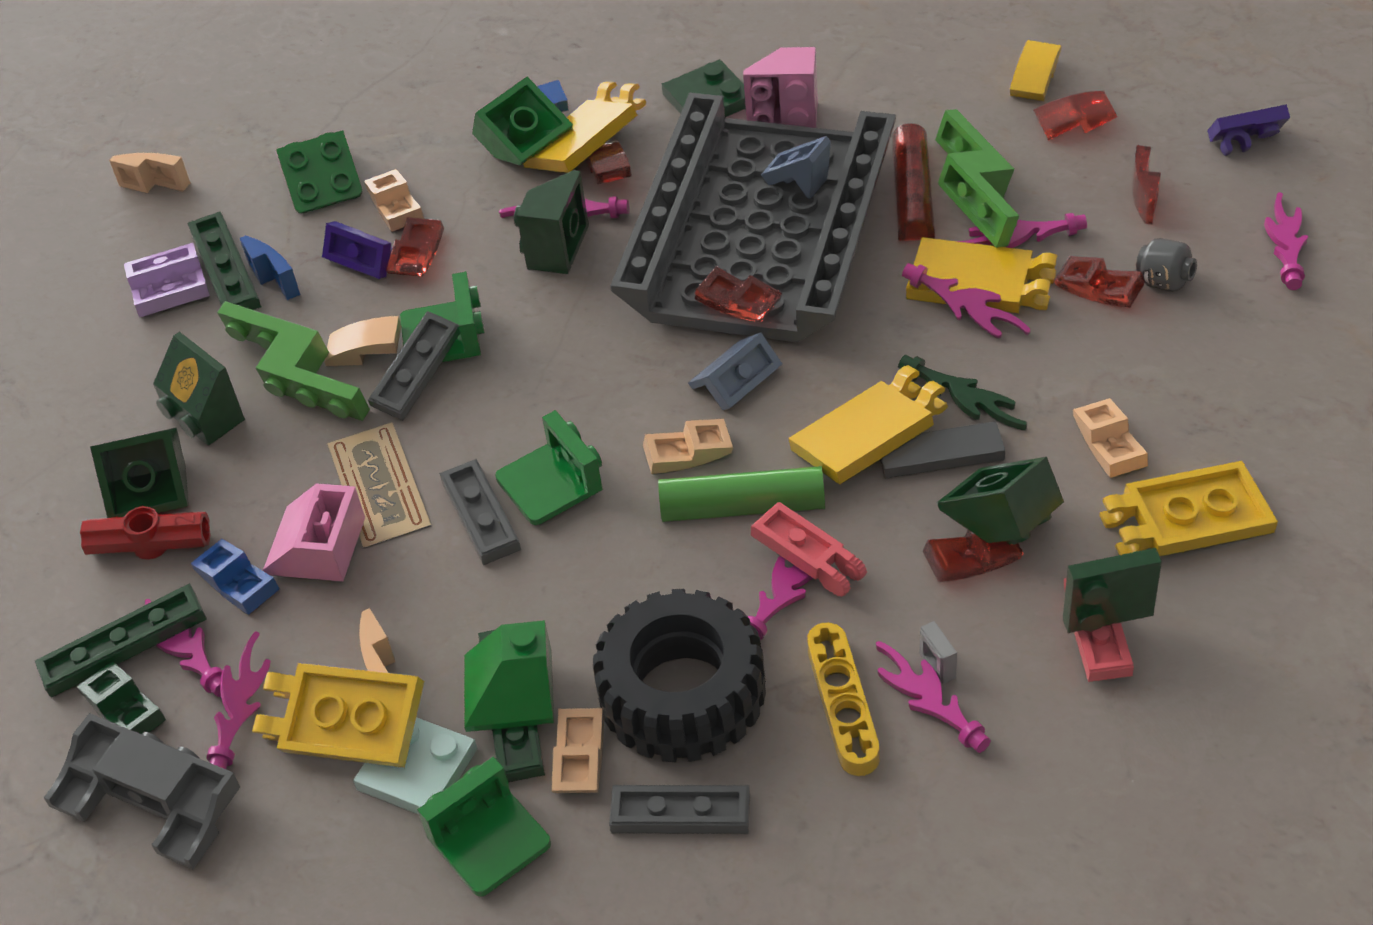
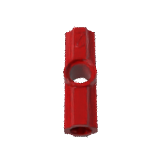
M137 507L129 511L124 517L87 519V521H82L80 528L81 547L85 555L134 552L141 559H155L161 556L167 549L196 548L209 545L211 536L210 520L206 511L158 515L155 509L151 507Z

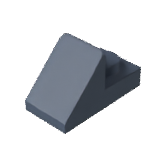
M825 136L783 151L774 158L761 176L769 186L781 181L790 183L795 180L806 197L810 199L828 177L831 141Z

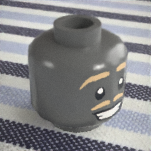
M1164 238L1153 239L1148 245H1144L1139 251L1136 262V271L1141 275L1142 281L1147 286L1169 291L1180 290L1186 281L1193 280L1197 270V260L1192 258L1191 248L1186 243Z

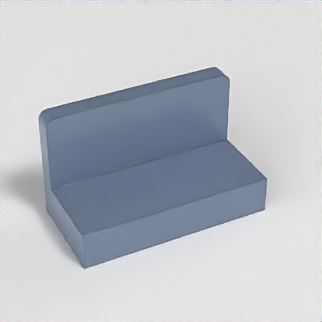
M758 333L739 340L690 380L688 384L692 389L705 385L721 409L726 410L730 409L782 365V362L762 333Z

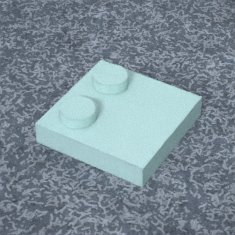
M416 717L405 768L364 763L353 782L356 789L360 792L419 814L417 809L423 806L433 794L446 790L459 780L478 748L475 739Z

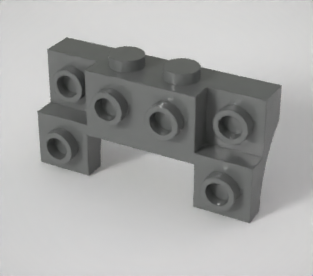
M89 713L73 733L66 761L54 784L44 796V799L49 807L85 822L105 794L162 817L167 821L152 843L156 854L194 870L218 836L219 831L215 822L240 789V785L233 772L200 759L197 754L186 747L180 746L178 749L164 744L162 740L152 733L143 732L139 734Z

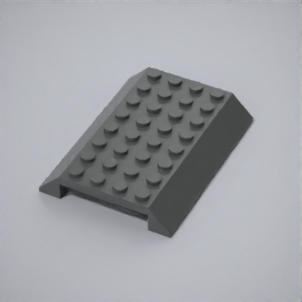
M689 92L610 285L611 291L648 321L657 324L746 336L762 333L765 338L800 342L833 322L894 128L896 114L860 111L854 132L725 118L723 96ZM825 136L831 141L828 177L812 198L806 197L795 180L790 183L781 181L769 186L761 176L763 171L779 153Z

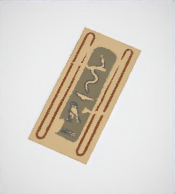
M393 422L327 443L341 485L356 487L365 515L359 535L363 548L431 525Z

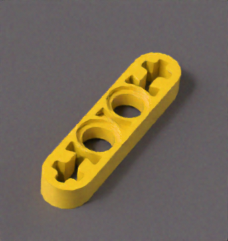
M830 622L815 625L807 635L808 655L841 767L848 774L865 776L872 773L880 762L877 734L844 630L837 624ZM829 640V643L833 646L834 657L827 659L825 646L821 644L822 641ZM833 673H843L849 677V682L840 687L831 686L825 680ZM851 708L860 713V718L852 723H844L836 718V714L842 709ZM859 736V744L862 752L866 753L865 757L857 758L856 753L853 752L852 738Z

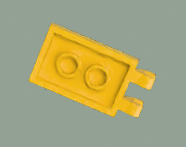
M616 82L601 83L597 89L594 101L587 100L567 116V119L573 124L572 129L523 163L524 168L571 172L638 116L636 110L642 109L646 104L645 99L635 98L633 100L634 92L640 88L639 84L626 83L622 86L619 97L610 98L612 89L617 86Z
M922 237L913 265L918 266L921 264L927 267L926 275L940 279L956 278L958 285L949 289L951 292L977 288L999 294L1001 296L1000 302H987L985 305L1005 312L1019 313L1021 306H1028L1037 310L1048 309L1050 301L1048 293L1057 273L1055 269L1057 255L1042 253L1036 258H1032V250L1007 247L996 248L991 245ZM908 280L906 299L946 304L940 296L924 284L916 288L910 285V280ZM1027 280H1034L1027 284Z
M906 365L898 370L890 385L883 381L878 382L789 437L791 450L814 467L822 466V472L840 485L934 425L932 416L943 413L948 407L946 402L937 397L945 391V388L935 381H930L923 387H920L912 382L914 378L919 376V371Z
M1243 461L1127 483L1123 495L1112 494L1103 498L1102 502L1107 511H1102L1099 514L1105 528L1120 526L1133 516H1135L1139 526L1130 525L1119 529L1118 533L1123 542L1116 543L1115 545L1119 555L1156 548L1159 556H1165L1275 533L1278 524L1276 517Z
M298 663L295 676L267 672L263 689L265 691H273V696L289 699L284 718L257 714L252 732L263 734L262 738L278 741L277 749L284 753L405 768L424 681L418 676Z

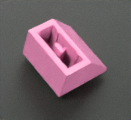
M815 47L779 48L743 70L747 120L816 128L818 93Z
M315 484L286 507L263 571L272 576L344 581L365 520L356 487Z

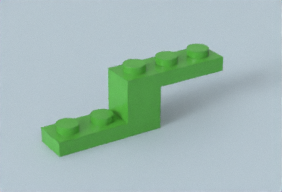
M957 109L945 110L935 139L948 153L938 185L996 248L1008 246L1020 216L1003 199L1014 168Z
M226 301L223 303L217 313L226 327L225 331L238 341L246 339L258 343L267 350L256 366V370L264 382V388L268 392L278 397L286 395L295 398L307 407L314 408L319 406L328 409L340 418H347L349 416L361 421L364 420L370 408L359 387L316 374L329 354L317 330Z

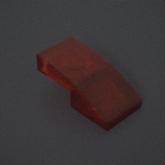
M1091 91L1066 96L1033 109L1048 141L1078 125H1081L1084 132L1087 133L1117 118L1116 112L1104 91Z
M617 139L608 140L586 158L590 172L594 174L597 184L632 176L629 161Z
M1137 145L1132 180L1133 199L1144 223L1152 225L1158 201L1161 173L1149 171L1151 147Z
M407 217L401 240L395 239L386 269L388 274L423 277L430 267L444 231L442 221Z
M1069 256L1054 279L1056 286L1079 297L1102 304L1128 308L1132 306L1145 285L1142 272L1107 270L1104 258Z
M716 266L696 289L694 299L727 315L744 320L762 322L780 300L782 293L751 275L743 282Z
M967 530L965 537L927 540L923 549V553L938 582L954 581L984 574L1021 559L1024 554L1019 544L1007 545L1006 541L987 543L969 530Z

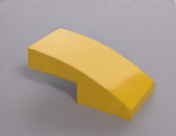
M1027 40L1010 85V96L1044 101L1050 79L1055 74L1061 45Z

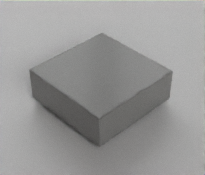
M935 621L922 626L920 630V655L933 667L942 684L955 679L957 671L956 650Z

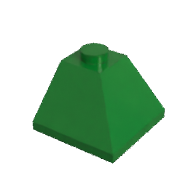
M527 76L475 113L472 134L494 158L521 166L572 129L573 124Z
M545 620L500 625L464 655V728L466 732L554 723L552 650Z

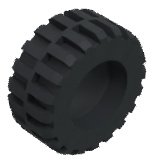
M672 589V594L660 595L659 591L647 595V600L642 603L636 600L624 608L625 614L623 616L616 614L607 624L608 632L604 631L600 634L596 643L597 652L593 656V671L604 720L610 731L615 732L617 739L626 747L632 748L636 745L638 754L648 758H653L654 754L661 755V760L665 762L676 763L677 758L688 757V762L702 760V754L711 752L715 756L725 751L726 743L729 741L733 744L738 743L747 735L746 726L752 727L755 725L760 716V707L764 705L766 696L763 649L761 648L757 629L750 625V618L738 608L733 611V603L719 596L716 600L711 599L710 593L696 590L695 594L685 593V589ZM674 659H698L718 669L715 675L706 683L682 692H665L654 689L642 682L646 675L655 667Z

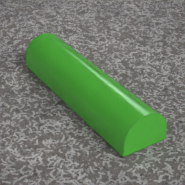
M822 466L658 480L662 522L765 514L777 502H781L793 511L825 509Z

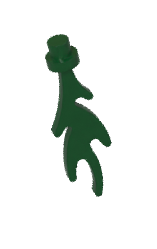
M905 354L899 361V369L909 365L919 371L918 377H921L927 383L935 381L948 388L955 404L975 420L980 419L981 412L977 409L978 407L1005 425L1023 431L1026 430V421L1012 417L997 407L1001 406L1014 410L1016 402L1001 394L977 388V379L955 377L925 367V360L918 356L912 358Z

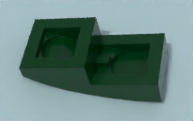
M113 661L77 686L80 693L103 719L139 734L151 732L166 721L160 708L138 689L133 679Z

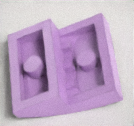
M194 243L124 263L126 277L139 318L210 296Z

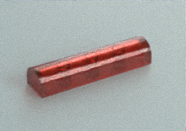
M903 124L897 127L892 134L898 241L921 240L922 237L935 239L927 133L918 124Z

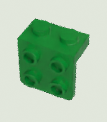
M343 130L335 133H325L317 138L303 142L289 143L282 148L276 149L296 212L301 214L355 199L362 195L360 180Z
M467 271L452 274L455 301L409 309L400 314L403 346L425 313L429 311L459 324L460 335L442 362L481 355L478 334H484L485 330L481 311L475 312V308L481 307L477 285L470 286Z
M556 410L542 417L547 444L497 470L495 474L497 483L532 525H540L603 490L599 467L602 466V460L599 453L592 445L586 446L581 440L580 433L572 421L566 422Z
M494 756L483 764L470 768L463 778L446 790L433 794L423 806L417 809L428 840L470 890L479 897L489 894L551 847L548 833L511 793L505 770Z

